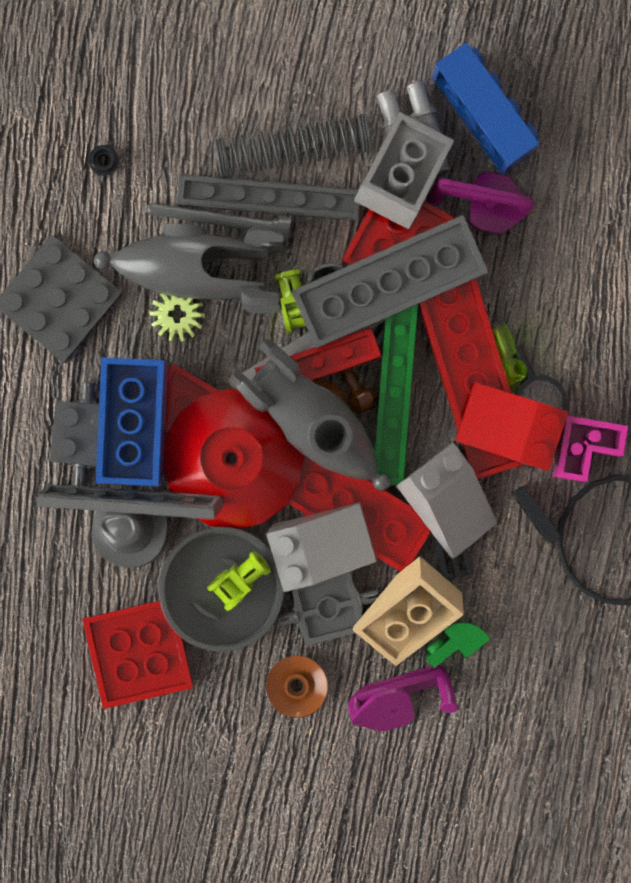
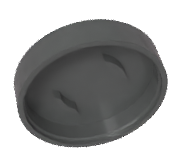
M230 527L204 529L181 541L165 560L158 583L160 607L172 630L191 645L217 652L241 649L260 639L275 622L281 609L284 594L270 549L250 533ZM252 551H256L268 563L271 572L268 575L263 574L253 582L252 590L247 593L244 599L231 610L226 611L223 601L214 591L209 592L206 587L220 573L228 570L234 564L239 567L250 558L249 554Z

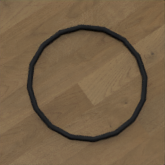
M612 475L590 482L570 499L559 520L558 533L561 537L557 539V550L564 572L581 592L604 604L630 606L631 599L605 598L584 587L569 569L563 550L564 524L575 502L593 487L615 480L631 482V476Z

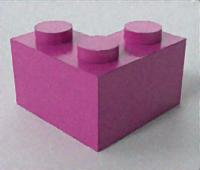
M567 416L556 449L552 477L577 482H588L592 453L612 457L624 456L628 426Z

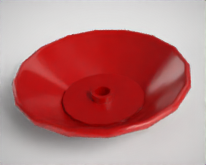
M225 389L202 395L179 413L166 435L164 472L171 493L223 497L224 507L215 519L197 518L198 520L212 527L243 529L266 522L286 507L300 483L304 455L287 441L280 425L268 411L256 409L239 390ZM229 453H235L238 457L237 462L233 465L228 464L226 461V456Z

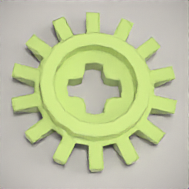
M160 294L164 301L160 303L154 300L152 304L159 307L158 311H150V316H158V320L152 323L153 328L161 325L162 329L158 334L162 337L166 331L169 332L168 340L172 342L175 334H179L180 342L185 341L184 333L186 332L193 338L195 336V333L192 331L193 326L199 329L203 326L196 322L197 317L205 318V313L197 312V308L204 306L202 301L194 304L192 298L167 297L165 294ZM177 305L180 306L181 311L186 312V317H182L180 323H174V318L168 315L169 311H174Z

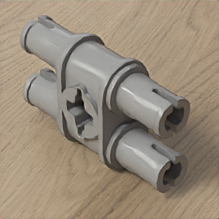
M420 81L408 85L406 88L414 112L408 117L441 133L436 117L438 112L435 107L430 105L424 82ZM394 90L377 95L384 118L381 128L385 130L386 136L399 112H401ZM446 158L438 174L450 170Z

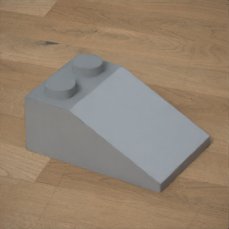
M399 112L354 201L409 229L454 140Z
M454 443L441 450L396 485L451 559L456 558L497 524V520L472 466Z
M360 502L272 524L266 533L284 592L311 586L377 561Z

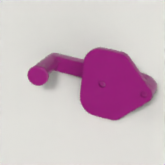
M491 172L480 174L473 184L441 178L432 186L426 196L427 202L433 206L440 205L444 200V195L471 200L469 219L472 226L479 231L497 235L506 232L528 216L535 208L534 199L522 194L510 177Z
M441 665L435 668L430 666L365 685L350 698L348 703L352 724L378 731H388L410 723L415 716L409 693L437 685L442 698L440 709L446 713L456 712L458 705L446 668Z

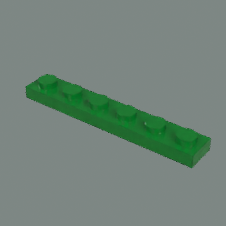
M418 304L387 317L385 321L375 455L378 463V472L388 475L390 484L398 485L404 479Z

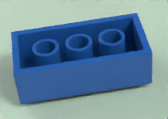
M466 42L436 63L432 79L499 173L505 175L532 156L539 145L537 141L539 135L530 123L525 124L519 116L521 110L514 99L511 97L507 99L501 91L503 85L497 75L493 72L489 74L483 66L485 61L476 47L471 49Z
M101 357L96 483L143 486L163 485L168 361Z

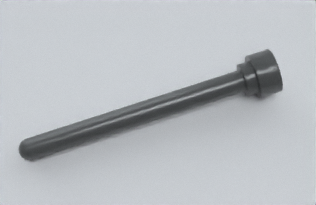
M150 203L146 207L147 213L154 216L248 230L257 226L269 227L284 231L283 241L289 242L291 236L292 217L280 216L279 219L273 218V221L156 203Z

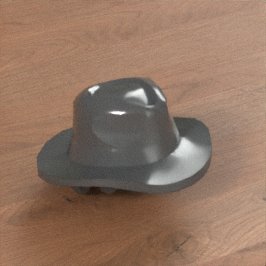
M96 511L92 523V539L96 551L106 561L126 568L142 567L153 562L162 552L169 532L167 516Z

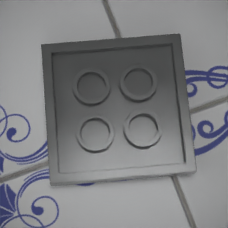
M51 234L0 295V311L65 364L123 293Z

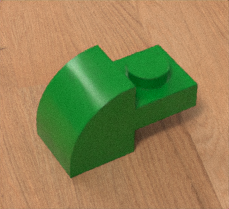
M457 620L443 630L448 636L445 640L439 637L426 648L429 652L425 657L435 668L458 649L465 658H468L488 642L490 638L475 624Z

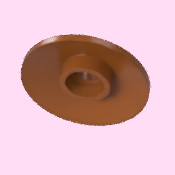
M289 656L278 661L272 667L267 677L266 693L271 705L278 712L288 717L300 718L314 713L321 707L327 695L328 684L323 669L314 660L305 656ZM300 680L303 683L302 689L299 691L293 690L291 687L292 681Z

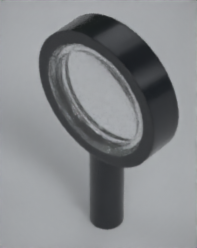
M522 345L510 349L524 379L515 395L566 411L567 396L562 385L551 377L535 376Z

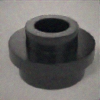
M99 145L89 154V166L96 174L108 176L117 170L119 156L111 146ZM102 156H107L110 158V162L106 166H101L99 159Z

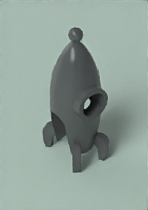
M169 224L164 226L162 235L137 241L122 248L115 255L110 256L105 251L98 252L94 257V264L99 269L113 266L122 276L156 293L192 299L241 298L242 306L249 313H277L280 311V293L265 291V283L215 278L209 276L205 271L210 262L219 258L268 259V252H284V231L257 226L246 232L244 240L224 236L207 235L204 228L195 225Z
M267 338L259 344V348L270 360L256 373L252 380H249L238 369L230 376V380L241 394L256 409L268 411L280 425L287 441L319 466L343 476L362 480L370 479L373 481L375 489L379 491L388 489L390 478L388 475L378 472L377 458L372 443L362 423L348 405L333 391L315 384L301 374L299 365L275 343Z

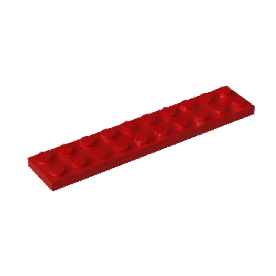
M174 363L168 371L166 431L168 432L182 410L202 395L219 391ZM229 453L226 456V461L230 465L235 464L238 460L235 453ZM303 456L300 483L288 502L290 506L305 515H311L360 502L376 557L400 572L413 562L431 532L413 507L385 490L379 491L375 489L373 483L368 480L343 476L325 469L306 456Z

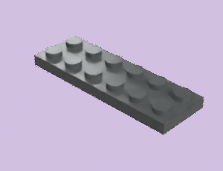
M461 215L291 292L315 347L319 348L488 273V270L465 217Z

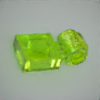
M507 324L493 329L492 332L508 384L514 385L523 381L526 377L527 367L524 362L512 357V355L517 354L514 338Z

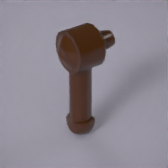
M352 368L341 372L350 391L349 403L353 411L359 414L372 409L374 401L379 399L378 391H370L365 387L362 388Z

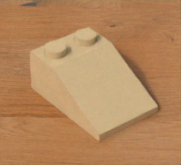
M418 557L395 576L353 626V631L397 666L464 615L462 592L422 557Z

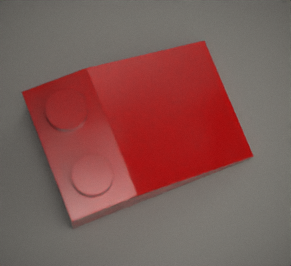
M474 382L455 441L540 470L549 471L568 411Z

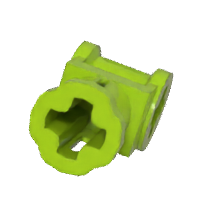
M301 269L282 272L274 276L275 281L279 282L283 297L280 299L281 312L287 334L292 333L294 329L306 326L303 317H299L302 315L288 283L291 282L293 290L302 287L299 277L302 274Z
M252 551L249 554L250 558L239 567L234 564L228 570L220 573L206 587L209 592L214 591L223 601L226 611L231 610L244 599L247 593L252 590L253 582L263 574L268 575L271 572L268 563L256 551Z

